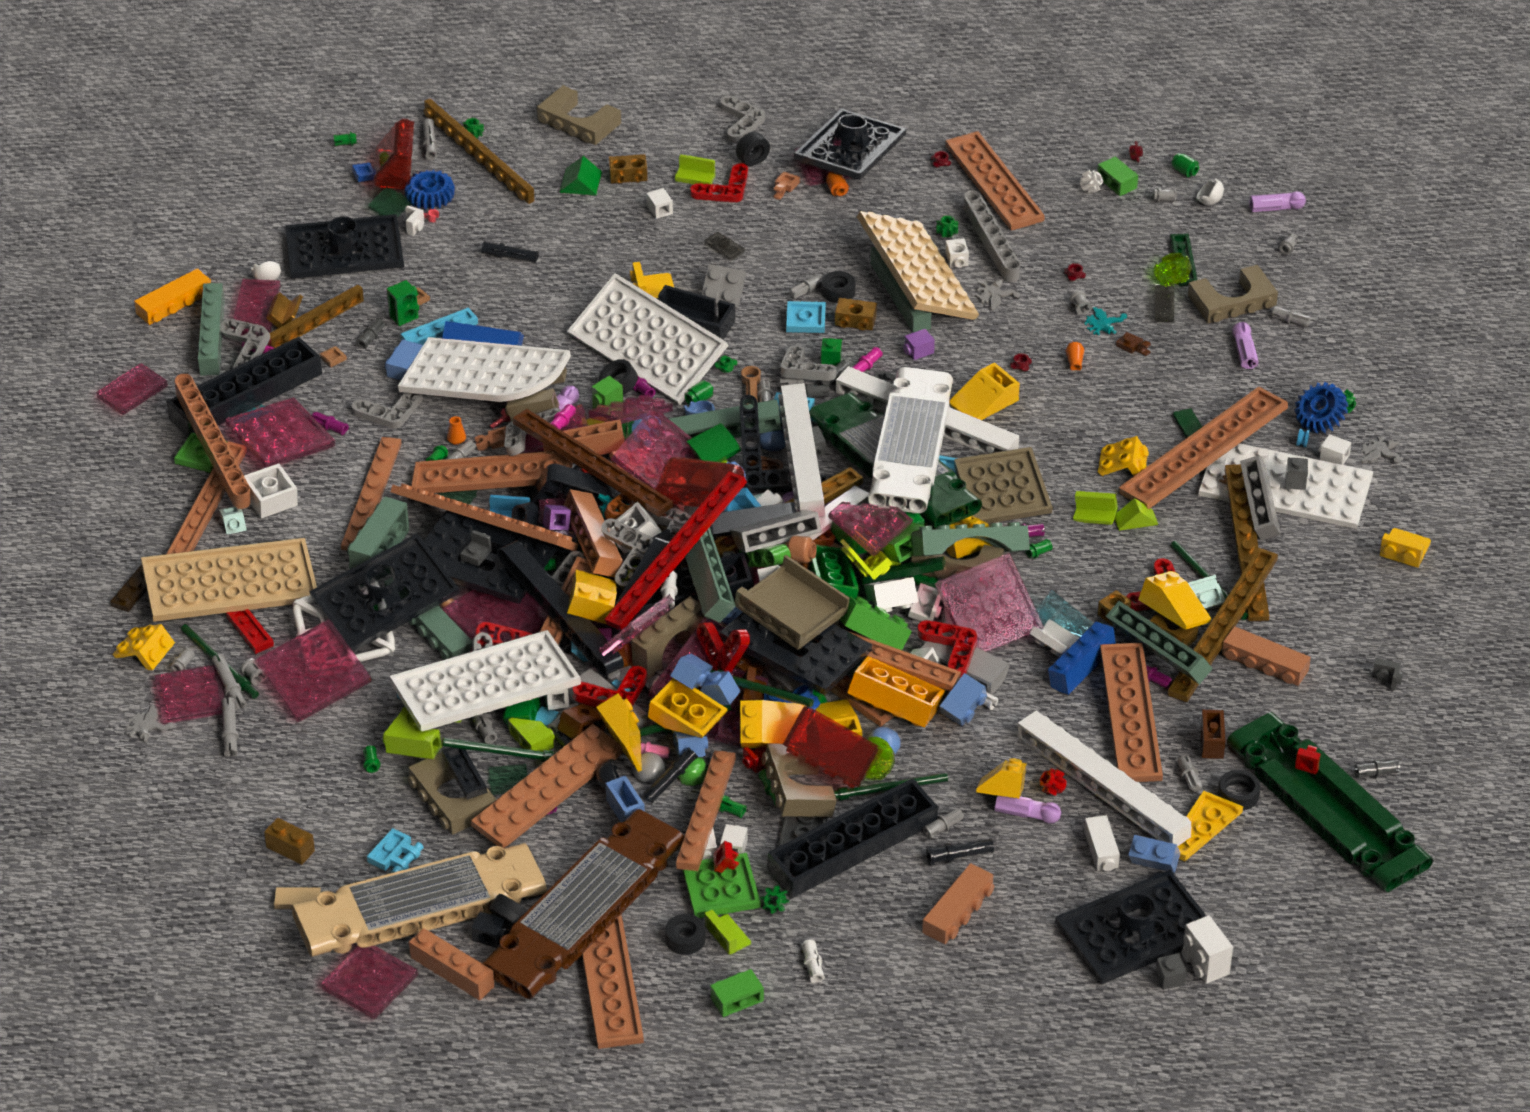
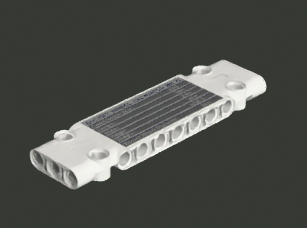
M902 367L897 371L893 383V392H890L873 467L872 484L868 497V502L871 506L912 513H922L927 509L931 486L934 485L949 410V399L953 378L949 373Z

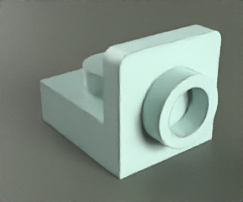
M232 506L219 510L227 535L246 531L242 509Z

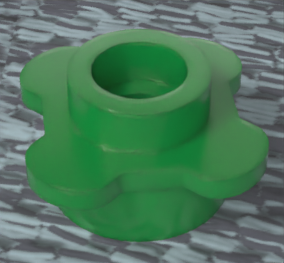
M721 356L720 360L715 362V368H719L721 372L728 373L734 369L738 362L736 359H731L728 356Z

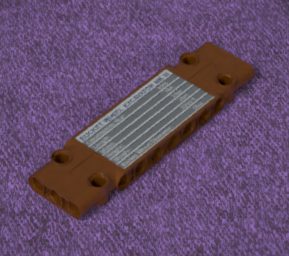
M636 809L624 822L617 823L612 827V834L608 838H600L513 925L510 934L504 935L500 939V946L482 964L493 970L495 981L522 997L531 1000L545 985L555 982L557 971L560 968L568 969L655 880L658 871H662L667 867V859L682 846L683 834L645 811Z

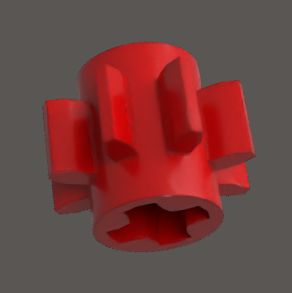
M1053 768L1043 772L1040 777V785L1044 786L1042 792L1056 796L1057 793H1062L1067 785L1066 779L1062 778L1065 773Z

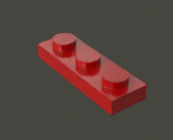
M249 609L226 613L227 619L255 654L274 647V640Z

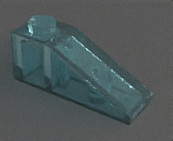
M1053 590L1045 596L1031 614L1043 625L1050 619L1079 638L1094 624Z

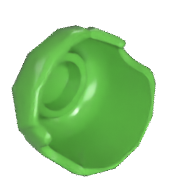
M698 757L685 770L686 772L678 778L684 785L695 786L703 783L707 773V766L703 758Z

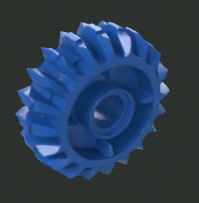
M426 169V172L419 171V174H413L412 177L408 178L405 185V196L408 203L412 204V207L417 206L418 209L424 207L425 211L428 207L434 209L437 206L440 209L441 204L447 206V202H451V199L454 198L455 187L447 173L442 174L441 171L435 172L434 169L432 171Z
M1317 382L1316 387L1310 385L1308 391L1303 389L1304 395H1298L1299 401L1295 402L1297 408L1294 409L1297 415L1296 419L1303 428L1310 430V432L1314 431L1318 434L1321 430L1326 434L1327 429L1333 431V426L1340 427V420L1345 421L1344 414H1348L1346 409L1348 402L1342 390L1333 383L1329 385L1324 382L1321 386Z

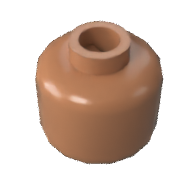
M792 536L789 542L785 543L790 550L791 559L798 563H809L816 556V543L810 537Z

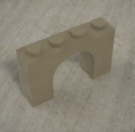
M564 85L537 106V117L541 123L551 125L557 130H562L570 136L578 137L584 142L594 145L598 144L621 124V110L608 104L589 117L576 118L568 115L567 113L578 105V91Z
M1258 265L1240 269L1239 283L1247 292L1243 296H1223L1215 291L1207 278L1189 282L1188 297L1206 322L1211 323L1230 317L1235 318L1245 313H1254L1264 308H1272L1277 305L1278 291Z
M566 366L560 376L551 384L565 382ZM553 388L536 392L524 398L508 401L507 405H505V413L512 422L513 417L525 409L537 414L549 409L559 408L560 404Z
M984 544L980 554L969 560H956L940 554L912 556L911 562L944 556L946 564L943 570L923 575L949 580L953 574L967 576L970 578L971 586L990 590L1002 567L1004 549Z
M689 596L631 640L632 665L644 667L647 670V680L655 675V671L663 669V652L675 635L677 642L689 650L693 649L692 641L699 643L697 626L699 623L706 622L700 602Z
M767 744L766 751L762 753V764L766 767V776L771 781V791L775 794L776 806L779 807L782 816H833L837 799L832 786L803 785L788 777L789 775H818L822 757L817 744Z
M442 752L436 754L434 759H425L410 766L408 782L412 789L416 788L418 790L421 801L429 804L432 815L439 817L442 828L444 830L448 829L453 835L470 827L471 820L494 803L496 798L488 788L487 793L468 800L466 797L449 798L440 794L437 791L443 783L454 779L442 756Z

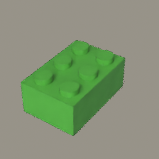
M851 596L849 597L847 614L839 619L844 626L874 641L899 650L903 649L912 632L908 628V623L903 618L895 614L891 617L885 609L877 605L873 608L867 600L859 596L856 599Z

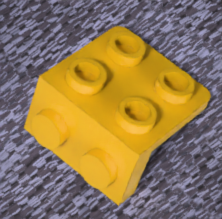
M640 262L632 263L633 270L630 271L631 282H634L635 286L651 296L658 298V294L665 285L674 287L670 273L644 276Z
M1137 436L1106 445L1101 449L1098 473L1104 476L1128 468L1133 476L1137 475L1147 467L1146 462L1149 455L1147 447L1141 443Z
M1393 528L1390 534H1384L1379 556L1419 568L1431 540L1417 534Z
M150 624L140 628L134 627L127 633L128 636L125 640L116 646L113 656L115 658L136 655L147 670H154L175 642L162 624Z

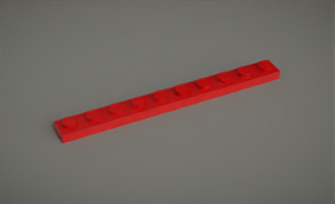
M730 471L725 475L604 619L607 625L621 631L625 629L745 486L747 481L744 476Z

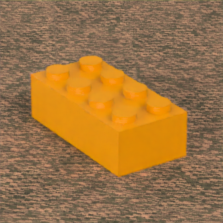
M868 656L855 671L847 693L853 695L857 700H864L872 704L877 709H884L895 717L904 718L915 726L925 728L937 713L945 690Z

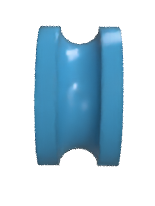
M1299 429L1296 446L1303 445L1307 447L1310 430L1304 432L1303 429Z

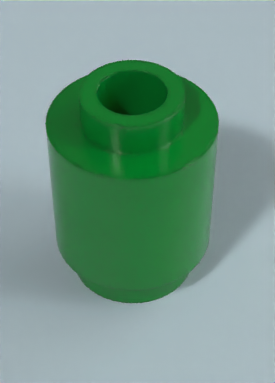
M1178 153L1172 159L1171 165L1174 169L1187 177L1195 176L1199 171V162L1186 154Z
M704 380L698 382L685 393V401L690 405L691 401L698 402L713 397V386Z

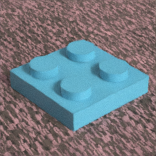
M787 301L786 332L825 333L826 302Z

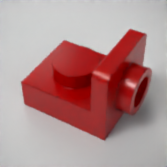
M747 746L743 748L742 761L745 767L751 768L755 773L765 769V765L762 764V753L766 751V748H757L753 751Z

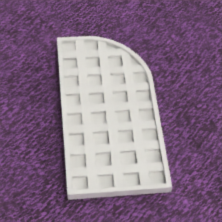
M428 337L400 381L398 389L399 392L496 402L511 401L532 395L553 383L560 376L571 355L569 350Z

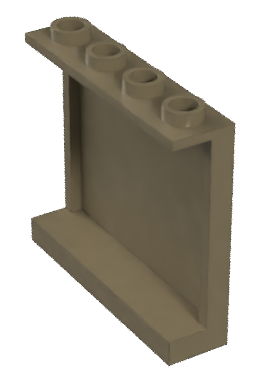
M785 555L783 565L748 591L743 587L739 588L736 591L735 605L742 612L799 650L847 614L850 598Z

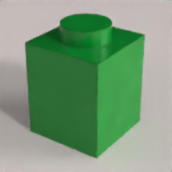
M823 338L821 364L838 365L842 358V339Z

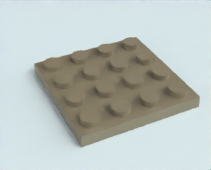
M1032 447L954 459V467L958 479L964 480L966 488L982 501V508L973 515L974 517L989 524L1052 513L1053 507Z

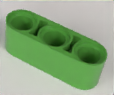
M776 544L747 553L744 552L748 567H771L783 564L785 555L791 558L790 550L785 544Z

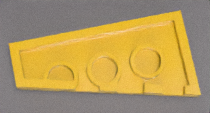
M1203 791L1186 816L1191 821V837L1178 846L1181 852L1179 859L1182 861L1189 859L1243 813V806Z

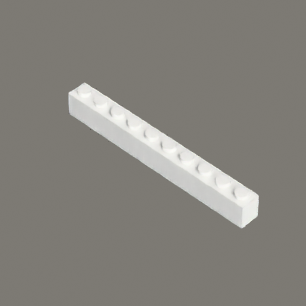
M849 366L836 379V393L840 395L853 393L861 401L870 402L873 408L886 413L890 392H893V384ZM949 407L943 437L984 454L1018 449L1019 435Z
M805 384L781 386L782 394H778L796 511L811 510L818 512L819 517L825 516L824 497Z
M1036 710L1018 722V737L1156 839L1179 846L1191 837V821L1186 816H1183L1171 805L1166 804L1154 793L1145 789L1139 782L1131 779L1125 772L1117 769L1108 760L1095 753L1093 749L1088 748L1077 738L1071 736L1062 727L1050 721L1047 716L1042 715Z

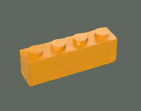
M197 268L135 300L136 314L148 325L159 322L162 318L174 314L178 310L190 306L195 301L201 299L203 296V284L211 283V279Z

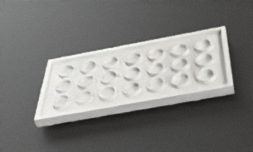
M616 273L567 331L569 335L610 361L618 359L629 361L640 378L646 379L648 385L679 405L685 400V393L688 392V389L703 378L728 347L727 342Z
M1238 444L1207 467L1199 489V496L1229 502L1227 485L1219 482L1220 479L1224 480L1222 476L1225 475V465L1240 464L1242 460L1259 455L1267 468L1276 512L1357 529L1373 477V471ZM1288 457L1308 459L1306 490L1285 489Z
M546 630L391 675L390 683L422 732L581 685V678L549 631Z

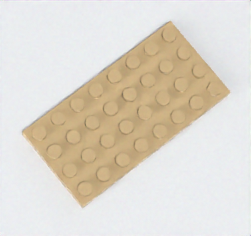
M859 212L857 216L859 222L914 309L972 320L977 319L979 313L974 304L968 298L967 293L961 287L960 282L952 273V270L931 240L930 235L927 234L922 223L908 221L903 218H893L888 215H877L873 212Z
M305 538L141 557L153 622L244 611L245 609L252 610L292 605L296 599L309 596V591L317 588Z

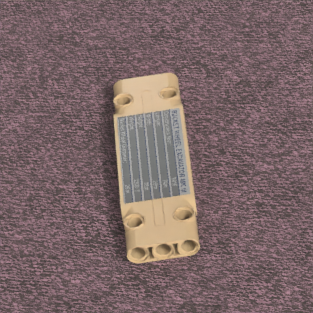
M523 843L508 848L493 846L485 854L470 852L356 882L339 888L336 893L323 891L316 899L293 904L291 908L294 921L309 955L313 957L331 952L332 949L337 953H346L351 949L353 943H357L359 947L365 948L418 934L423 928L429 931L477 918L480 912L491 914L493 912H491L489 907L499 893L519 904L523 897L527 899L545 894L547 887L527 844Z

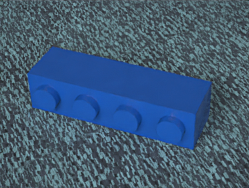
M445 321L442 339L522 346L524 335L518 331Z
M1095 622L1048 669L1051 687L1069 695L1102 662L1100 645L1116 644L1113 627Z

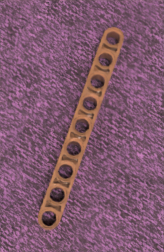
M188 374L178 375L175 378L176 397L232 504L238 509L247 508L251 503L250 486L193 378Z

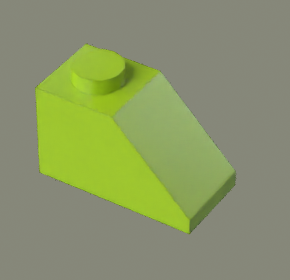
M518 718L508 719L509 733L523 749L542 751L543 749L550 750L554 748V733L541 721Z

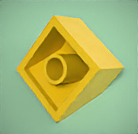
M1010 758L1009 761L1005 760L981 778L976 792L1019 799L1024 788L1027 763H1022V760Z

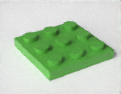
M747 853L738 854L739 856L734 861L739 862V865L735 870L727 867L723 873L714 871L713 858L702 860L699 871L682 870L695 916L703 918L705 913L712 909L717 915L761 908Z

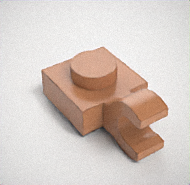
M783 172L775 180L774 191L777 192L773 198L780 200L784 196L785 191L792 192L800 183V177Z

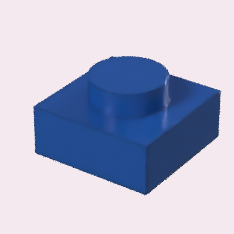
M370 162L352 165V172L358 182L375 180L376 173Z

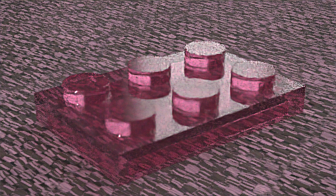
M140 363L97 391V398L122 415H125L166 388L168 384L166 379Z

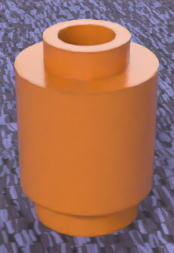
M832 171L828 173L826 183L832 195L843 196L846 194L849 186L842 174H835Z

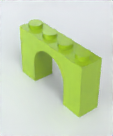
M406 707L402 708L399 715L383 734L386 753L434 759L442 748L439 729L421 732Z

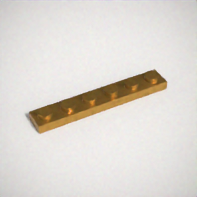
M357 284L270 333V340L267 345L276 348L298 336L300 337L360 304L364 301L363 288Z

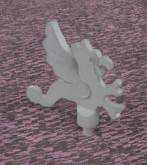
M999 279L995 280L990 286L987 285L986 281L981 283V286L985 288L978 287L977 292L983 291L981 295L977 293L976 297L981 300L982 304L984 302L988 304L990 298L991 311H993L995 308H999V304L1002 302L1001 297L1013 295L1014 298H1019L1020 293L1011 289L1000 290L999 288L1002 286L1003 280Z
M1378 436L1379 441H1375L1374 438L1372 440L1369 439V442L1374 444H1369L1368 446L1366 443L1363 444L1361 453L1364 452L1368 456L1361 460L1362 463L1378 461L1381 458V454L1384 457L1394 458L1395 463L1401 462V458H1399L1397 453L1388 450L1394 449L1396 445H1400L1399 441L1389 440L1383 442L1384 437L1380 438Z
M151 705L146 715L145 713L140 714L138 712L136 716L129 719V722L133 721L134 726L126 725V730H132L126 734L129 737H133L135 733H138L141 740L147 742L149 730L166 731L172 729L174 723L169 722L164 726L156 722V719L159 718V711L155 709L154 705Z

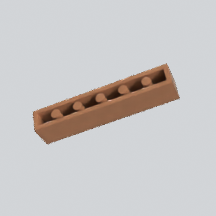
M570 489L563 506L571 510L570 523L592 573L615 577L623 564V559L615 543L603 535L601 526L604 518L593 494Z

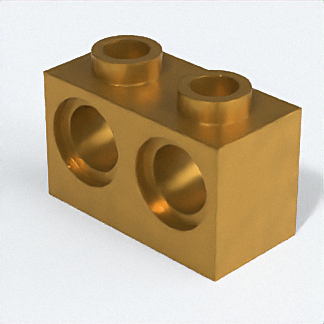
M646 155L609 157L611 183L621 184L625 182L648 181Z

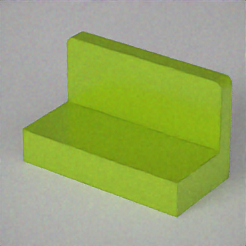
M682 154L679 156V169L676 173L675 181L689 184L713 183L715 178V160Z
M1076 491L1074 521L1113 524L1118 510L1116 494Z
M713 909L705 913V927L729 955L751 944L750 939L729 914L718 917Z

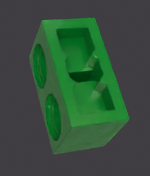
M407 280L387 288L389 317L398 326L419 318L418 291Z

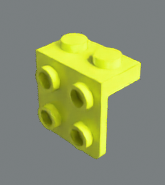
M844 539L840 541L843 545L841 550L852 562H855V566L865 577L870 575L873 579H876L879 575H884L890 569V565L893 564L879 548L866 560L862 561Z

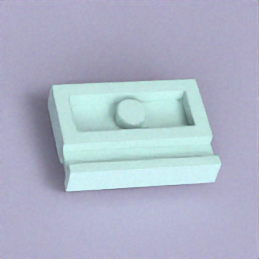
M1216 575L1188 583L1205 610L1221 606L1225 602L1219 583L1217 584Z

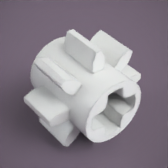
M1094 170L1082 173L1083 177L1080 179L1081 188L1085 192L1088 191V193L1099 191V186L1103 183L1100 173L1094 172Z

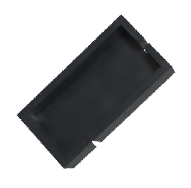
M667 285L662 288L658 298H656L722 340L725 339L736 322L735 304L719 300L718 316H716L715 298Z

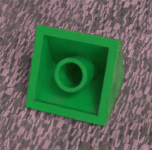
M585 156L580 157L566 168L560 193L596 196L602 171Z

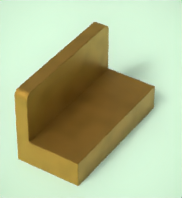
M277 293L274 296L266 319L277 328L291 322L297 314L303 296L299 294L290 301L282 293Z

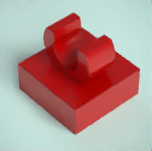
M1308 745L1307 750L1299 748L1295 768L1316 774L1319 769L1321 755L1316 753L1317 747Z
M724 841L713 853L714 871L723 873L727 867L735 870L739 865V862L734 861L739 855L732 850V843Z

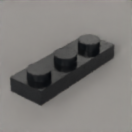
M450 747L442 750V756L467 800L487 793V786L466 749Z

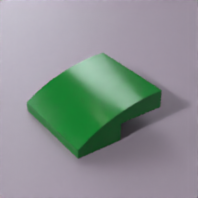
M722 423L687 441L688 446L696 458L700 459L706 470L741 452V447Z

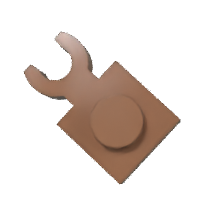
M506 426L487 431L488 435L486 436L479 435L475 437L476 446L479 451L485 450L490 446L492 449L504 447Z

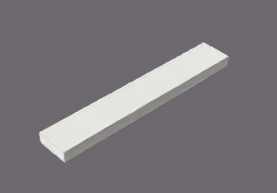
M854 486L825 506V516L819 517L822 532L807 537L814 540L830 529L834 512L864 505L868 502L869 493Z

